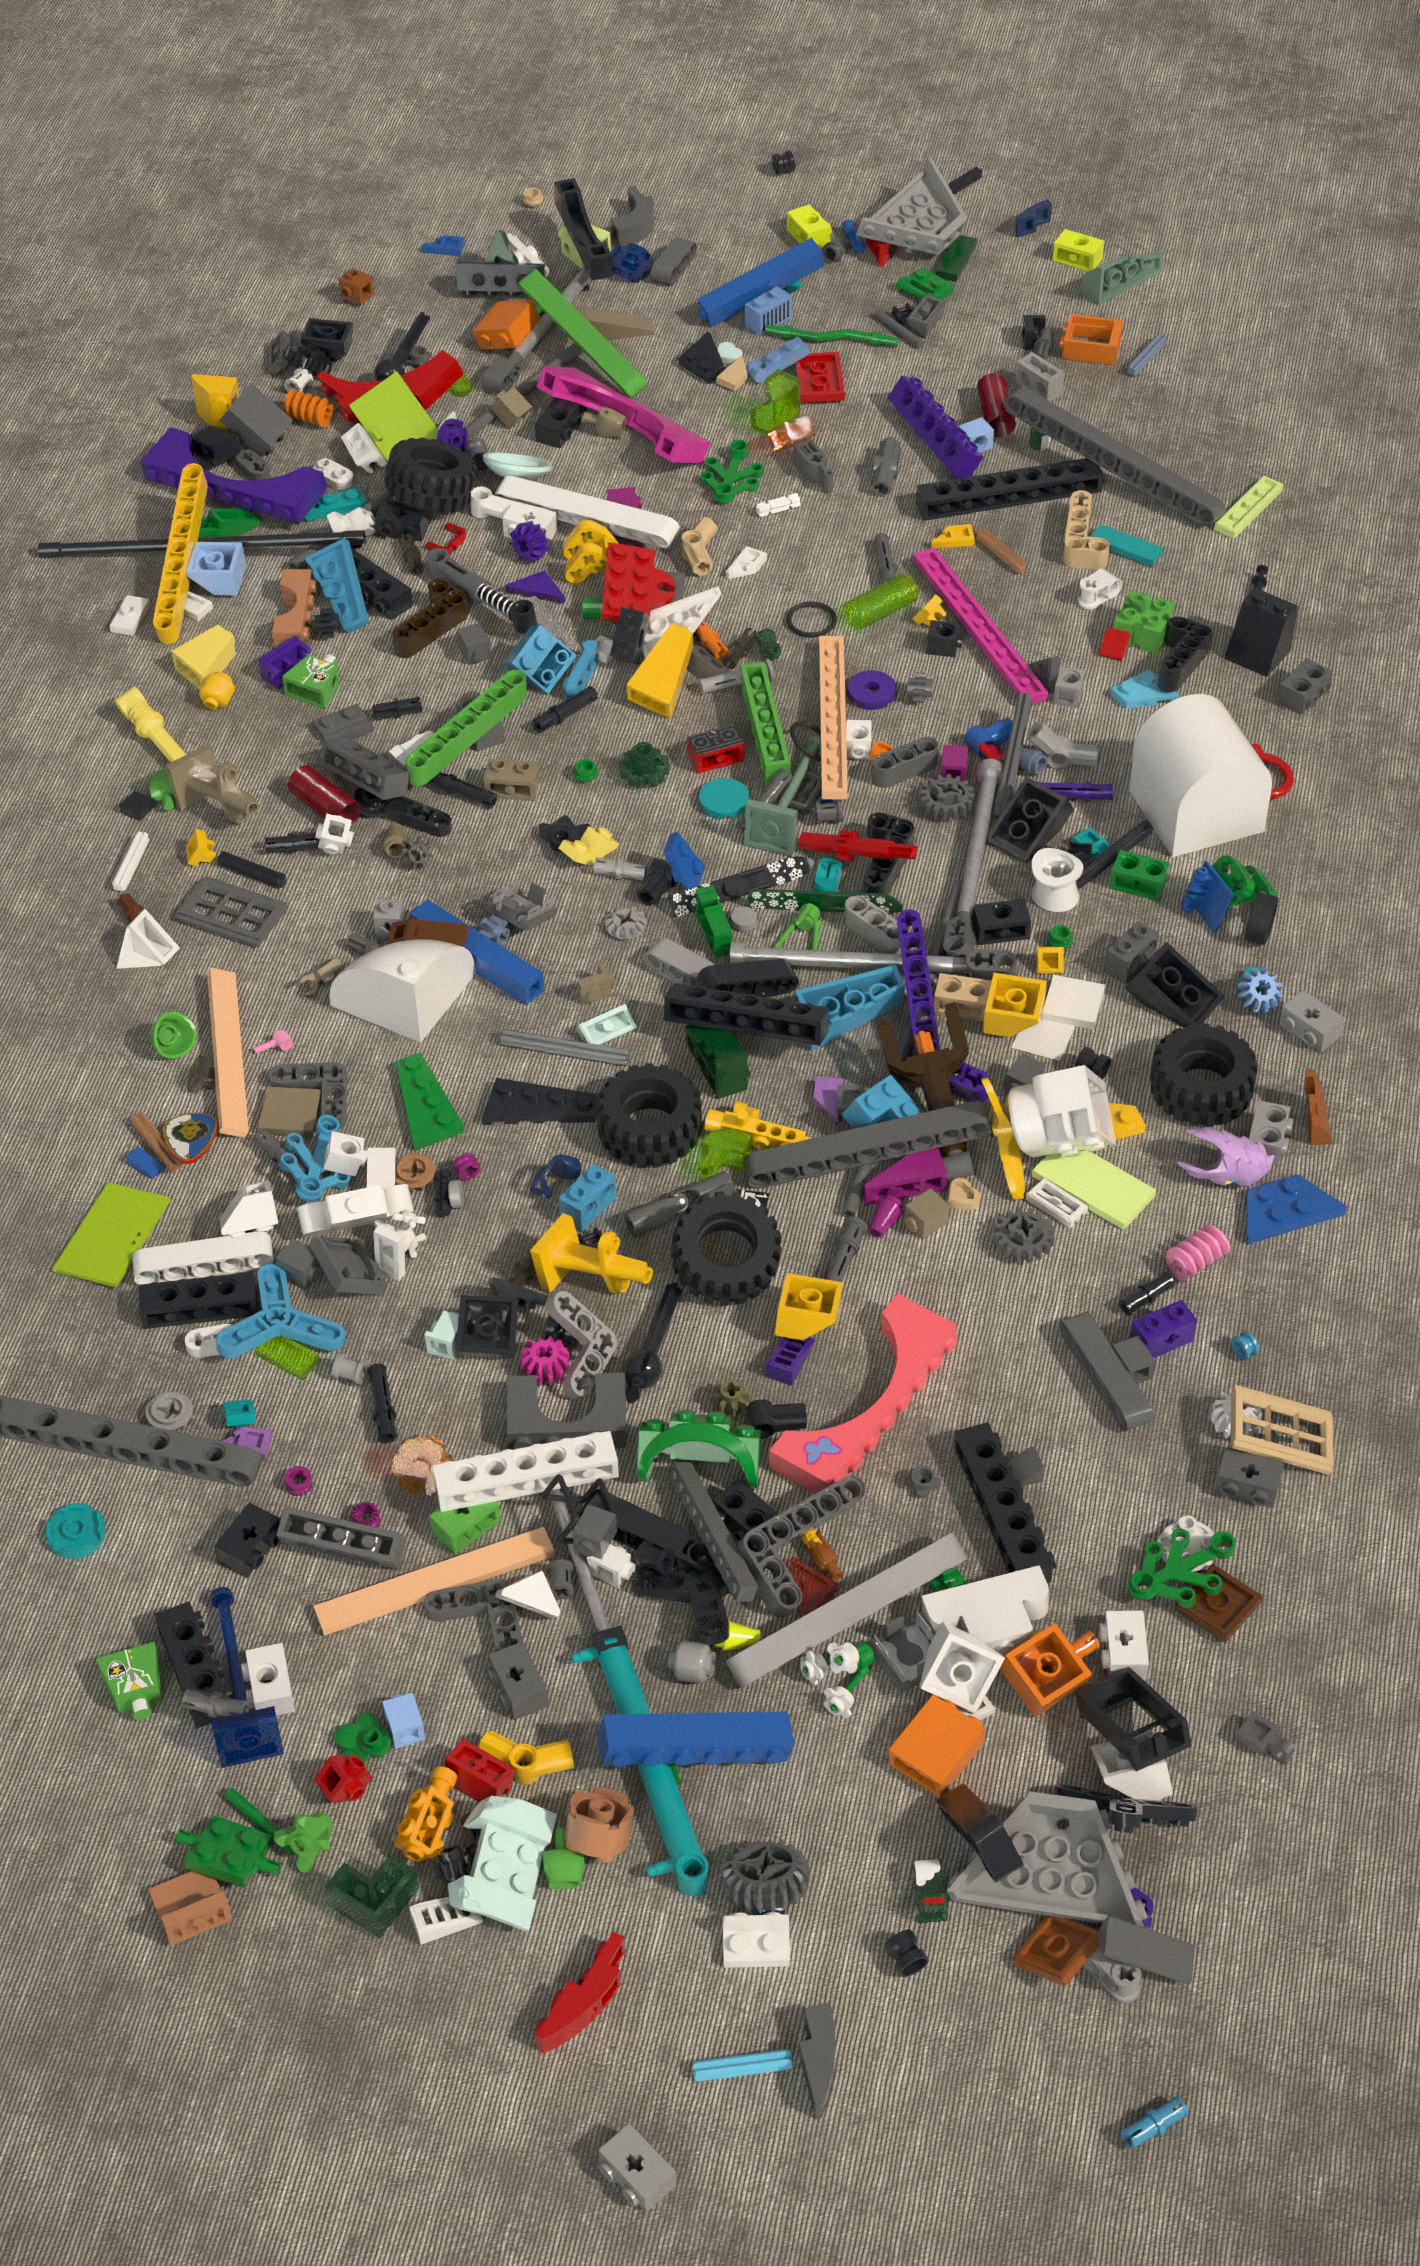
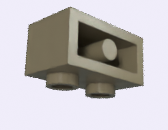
M489 758L484 778L485 790L497 793V798L536 801L540 783L539 762Z

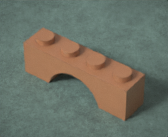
M283 569L280 584L282 601L284 604L292 606L293 609L283 615L275 616L272 631L274 648L294 635L303 643L309 642L310 632L308 625H312V612L310 609L314 610L315 599L313 594L317 593V580L312 578L311 569Z

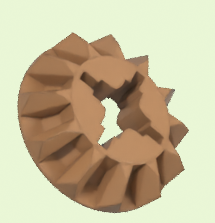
M422 1154L402 1156L395 1162V1183L399 1185L408 1184L412 1192L418 1187L424 1190L426 1184H433L436 1166L429 1157ZM414 1167H416L418 1173L416 1177L412 1178L410 1174H412Z

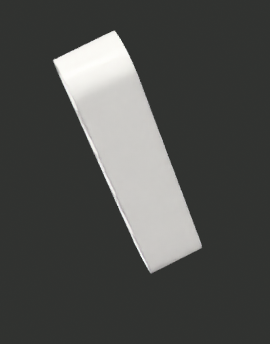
M262 1231L245 1233L242 1236L232 1238L223 1236L143 1248L134 1252L132 1256L134 1281L138 1285L259 1270L261 1266L272 1264L274 1260L271 1237L268 1233Z

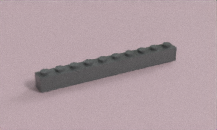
M674 1462L673 1468L669 1473L670 1481H672L676 1492L686 1507L689 1517L695 1524V1528L698 1530L703 1543H705L709 1554L713 1558L730 1594H732L735 1602L753 1601L758 1585L691 1462Z

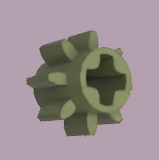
M728 1379L722 1385H716L717 1393L713 1395V1404L719 1405V1412L735 1417L741 1410H747V1402L750 1401V1391L744 1390L743 1382L739 1383Z

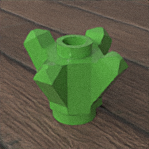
M316 1812L309 1816L296 1814L294 1825L275 1832L274 1842L281 1847L290 1845L292 1850L299 1855L296 1865L300 1872H310L318 1852L330 1850L329 1837L333 1830V1823L326 1814Z

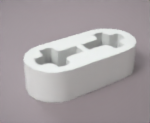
M232 1324L191 1330L185 1336L188 1354L194 1358L220 1355L216 1350V1337L221 1331L231 1327ZM197 1341H201L200 1346H196Z

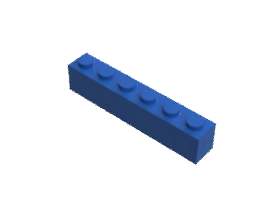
M788 1711L603 1715L597 1731L602 1765H614L616 1767L641 1764L646 1766H656L659 1764L684 1766L691 1763L717 1765L738 1762L739 1764H749L751 1762L776 1764L788 1760L795 1744Z

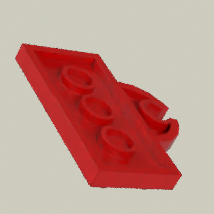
M608 542L600 619L618 622L621 607L645 612L650 617L651 609H657L672 603L676 584L665 571L654 568L655 550ZM659 589H666L669 592H661Z

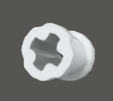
M299 367L295 370L294 376L284 382V387L287 392L290 389L296 388L297 393L299 391L303 392V388L312 383L313 377L306 368Z

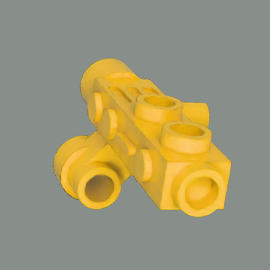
M739 1101L736 1102L733 1113L709 1109L704 1130L719 1133L724 1137L751 1143L755 1148L761 1150L811 1139V1137L806 1136V1131L759 1120V1109L748 1107L747 1103Z

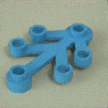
M323 1115L318 1119L316 1125L318 1141L313 1156L304 1145L301 1135L290 1133L286 1138V1149L297 1153L308 1168V1175L298 1166L296 1156L291 1153H284L279 1161L280 1169L290 1172L296 1180V1194L302 1200L308 1202L319 1200L324 1190L334 1186L339 1189L346 1188L351 1178L350 1175L335 1172L333 1176L319 1179L320 1173L328 1171L323 1170L325 1150L332 1131L338 1132L340 1126L339 1121L331 1115Z

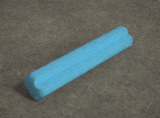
M790 2049L698 2060L693 2062V2075L695 2081L699 2082L790 2070L793 2067V2058Z

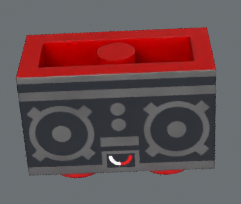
M734 724L687 736V755L697 773L700 774L743 762L744 741Z

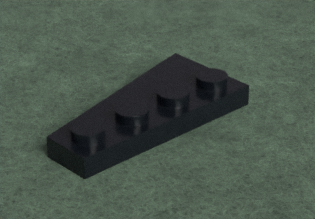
M496 1078L482 1116V1125H492V1121H506V1124H517V1121L533 1120L534 1124H542L548 1120H558L560 1123L595 1122L597 1118L598 1094Z

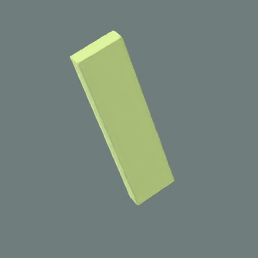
M1263 476L1215 523L1214 530L1235 539L1283 491L1284 484Z

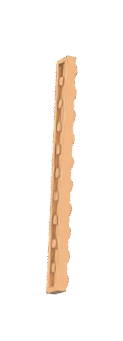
M819 636L822 799H847L844 636Z

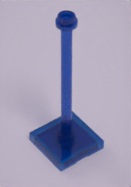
M219 1587L213 1591L211 1603L219 1611L234 1699L248 1701L230 1607L235 1600L234 1594L227 1587ZM275 1706L251 1712L248 1709V1713L211 1720L221 1768L284 1755Z

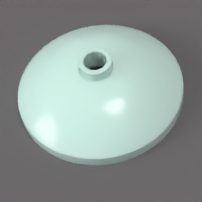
M503 452L483 454L485 465L502 477L511 475L526 480H534L547 474L552 468V464L549 461L533 456Z

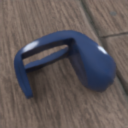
M560 1154L554 1156L537 1173L530 1186V1192L534 1195L550 1199L553 1194L545 1180L548 1172L550 1171L564 1179H576L580 1177L582 1171L580 1161L568 1155ZM539 1180L541 1189L535 1187Z

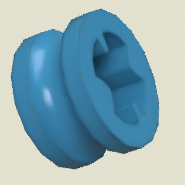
M1243 1331L1240 1333V1336H1234L1231 1339L1232 1348L1240 1359L1247 1360L1250 1358V1355L1254 1356L1259 1353L1258 1343L1250 1332Z

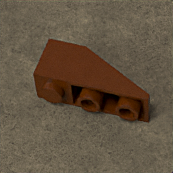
M419 919L398 921L392 923L386 945L405 940L426 939L448 942L464 947L470 926L467 924Z

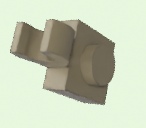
M338 957L327 959L308 972L307 975L299 977L296 983L298 985L306 981L309 984V989L303 994L304 996L312 995L317 991L320 980H323L324 983L331 980L337 975L336 970L343 965Z

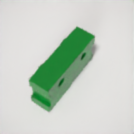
M713 885L695 889L697 920L706 935L707 944L710 945L715 958L729 955L732 930Z

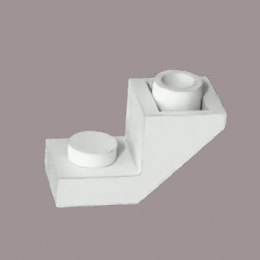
M361 507L344 516L335 511L327 515L333 532L365 530L366 536L376 533L374 515Z

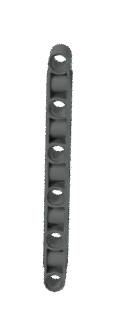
M0 1395V1437L243 1487L252 1484L261 1462V1455L249 1447Z

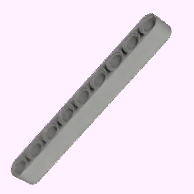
M952 1532L725 1662L740 1689L969 1558Z

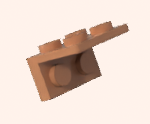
M191 1871L149 1889L151 1899L170 1946L232 1921L228 1900L224 1891L221 1892L216 1878Z

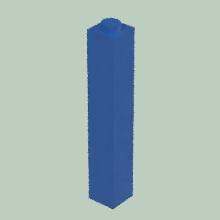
M811 237L697 299L699 317L702 321L706 320L710 327H713L744 310L746 303L776 286L783 289L825 266L822 250Z
M428 899L409 913L410 919L466 924ZM470 926L464 948L468 949L471 953L478 975L526 1006L544 991L543 972Z

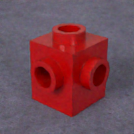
M356 1755L330 1756L313 1780L330 1802L357 1801L361 1798L373 1777L359 1757Z

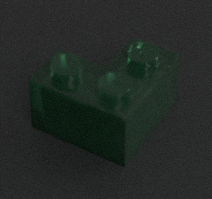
M390 1854L371 1878L344 1862L324 1886L327 1904L330 1908L380 1939L417 1893L419 1883L416 1869Z

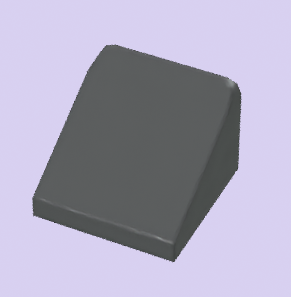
M1035 1446L1024 1450L1010 1459L1014 1480L1019 1479L1021 1486L1043 1481L1044 1466Z

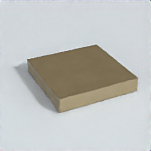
M268 1086L258 1129H266L271 1135L288 1136L290 1133H297L303 1137H314L322 1099L321 1089Z

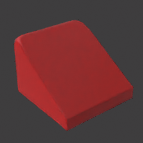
M1107 628L1099 656L1122 661L1129 647L1130 633Z
M985 743L978 745L985 759H996L1004 765L1006 753L1002 748Z

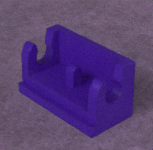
M294 635L258 659L261 678L277 689H281L284 687L283 675L308 656L307 654L312 650Z

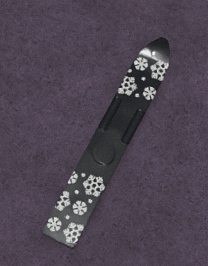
M794 856L679 891L667 895L673 917L676 918L696 911L695 889L713 885L720 903L748 895V889H767L798 879L808 873L815 864L814 860L808 857Z

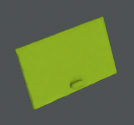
M394 372V374L349 405L387 461L392 447L401 440H407L408 438L419 439V437L429 440L437 439L439 430L398 372Z
M107 1182L53 1266L52 1271L117 1288L133 1262L132 1256L134 1252L140 1250L169 1205L170 1197Z

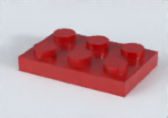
M839 352L810 353L795 362L800 403L845 400Z

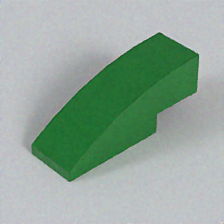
M209 509L207 517H202L198 538L239 536L257 527L260 524V520L250 510Z

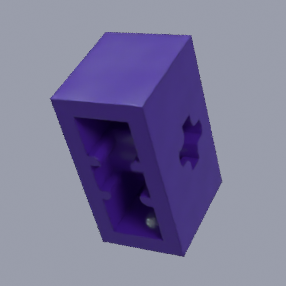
M1181 1299L1133 1320L1130 1338L1139 1335L1153 1358H1156L1194 1341L1197 1319Z

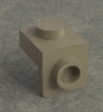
M603 962L598 963V974L577 980L578 998L581 1005L612 997L611 986L615 985L614 976L611 970L606 969Z

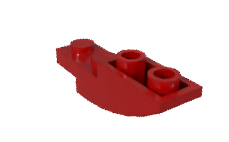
M612 1931L607 1942L603 1940L599 1944L595 1953L596 1960L591 1969L587 1967L584 1970L579 1985L569 1980L563 1991L559 1989L556 1992L551 2003L552 2010L547 2018L542 2017L535 2029L534 2035L537 2039L539 2052L544 2054L576 2036L612 2000L621 1986L620 1969L616 1967L625 1954L624 1936Z

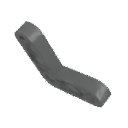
M340 1062L280 1064L269 1070L270 1087L321 1089V1115L332 1116V1109H337L336 1119L340 1124L339 1129L346 1125L348 1076L344 1064ZM308 1073L315 1075L311 1080H303L301 1078ZM331 1093H340L342 1095L338 1099L328 1098Z
M496 1579L430 1592L424 1599L426 1616L435 1622L488 1613L495 1652L506 1648L504 1636L510 1635L511 1645L522 1642L515 1604L503 1600V1605L498 1606L497 1597H495V1592L510 1585L505 1580ZM467 1595L477 1598L476 1603L470 1606H465L460 1601ZM451 1599H455V1607L453 1608ZM441 1602L442 1609L436 1610L435 1603ZM503 1615L512 1618V1622L506 1626H500L495 1621Z

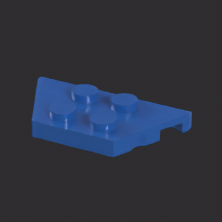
M1298 1174L1248 1189L1246 1195V1243L1249 1245L1346 1214L1347 1207Z

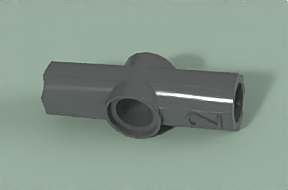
M887 437L881 441L879 453L875 455L871 491L878 497H885L891 493L894 478H897L900 442L894 437Z

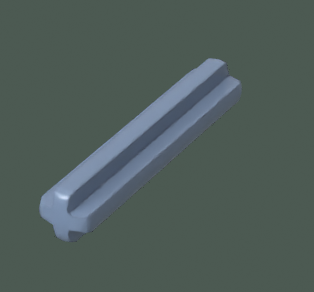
M1158 333L1127 366L1128 370L1126 372L1128 375L1131 374L1135 377L1165 346L1167 343L1166 335Z

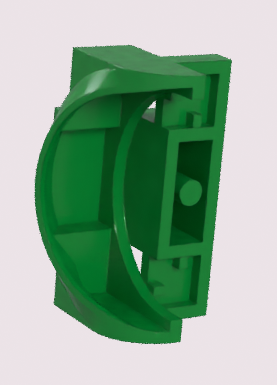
M678 1410L677 1413H672L669 1424H665V1421L660 1419H649L647 1422H642L639 1429L638 1481H650L651 1463L655 1457H658L660 1452H664L670 1455V1459L730 1463V1459H737L744 1469L748 1481L747 1486L750 1489H758L762 1445H760L761 1430H754V1427L750 1425H739L733 1428L732 1417L725 1416V1413L717 1411L708 1412L707 1415L695 1414L693 1410Z

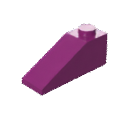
M935 1148L909 1154L864 1184L865 1206L877 1204L878 1200L883 1198L884 1195L904 1199L920 1196L930 1188L934 1192L945 1191L947 1171L939 1149Z

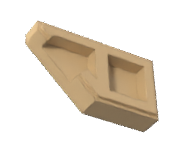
M740 356L716 377V384L732 391H736L748 380L743 357Z

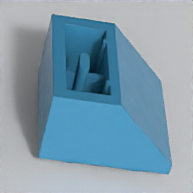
M533 625L530 626L503 665L510 671L520 670L524 672L528 684L549 694L577 655L543 626Z

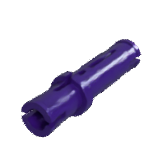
M1085 781V784L1038 782L1066 798H1083L1084 801H1089L1090 799L1112 800L1113 784H1090V781Z

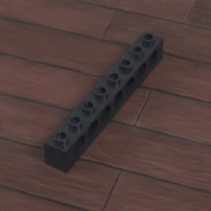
M1087 458L921 484L916 487V505L923 521L1069 498L1072 493L1078 490L1087 491L1090 494L1102 492L1103 472L1099 465Z

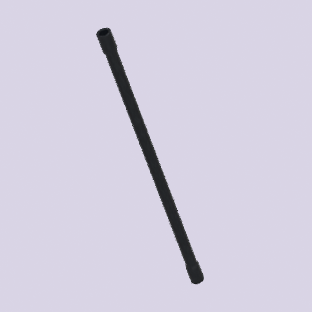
M348 530L328 533L198 538L197 542H240L243 548L328 545L345 538L349 541L350 545H359L366 543L365 530ZM169 539L78 543L48 542L38 544V553L40 557H56L76 554L167 551Z

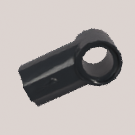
M655 858L652 861L648 876L637 890V898L644 905L651 907L653 904H657L668 887L673 888L678 883H675L671 867L667 861L660 858Z
M759 1399L750 1402L747 1406L749 1425L753 1426L754 1430H761V1439L773 1436L776 1431L807 1429L806 1407L804 1403L773 1405L768 1400Z

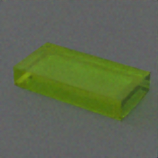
M281 1335L261 1344L256 1349L258 1357L302 1381L320 1362V1356L317 1353Z

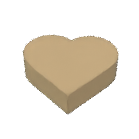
M956 1178L951 1181L947 1199L949 1208L974 1210L980 1205V1193L975 1188H971L968 1180Z

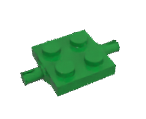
M213 1816L205 1830L198 1835L180 1829V1832L177 1834V1843L192 1847L185 1857V1868L244 1888L250 1877L260 1870L278 1876V1873L281 1871V1862L265 1858L272 1845L273 1835L217 1816Z

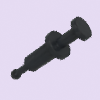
M1258 565L1256 568L1258 575L1252 578V585L1254 586L1253 589L1263 590L1268 582L1264 577L1268 573V567Z

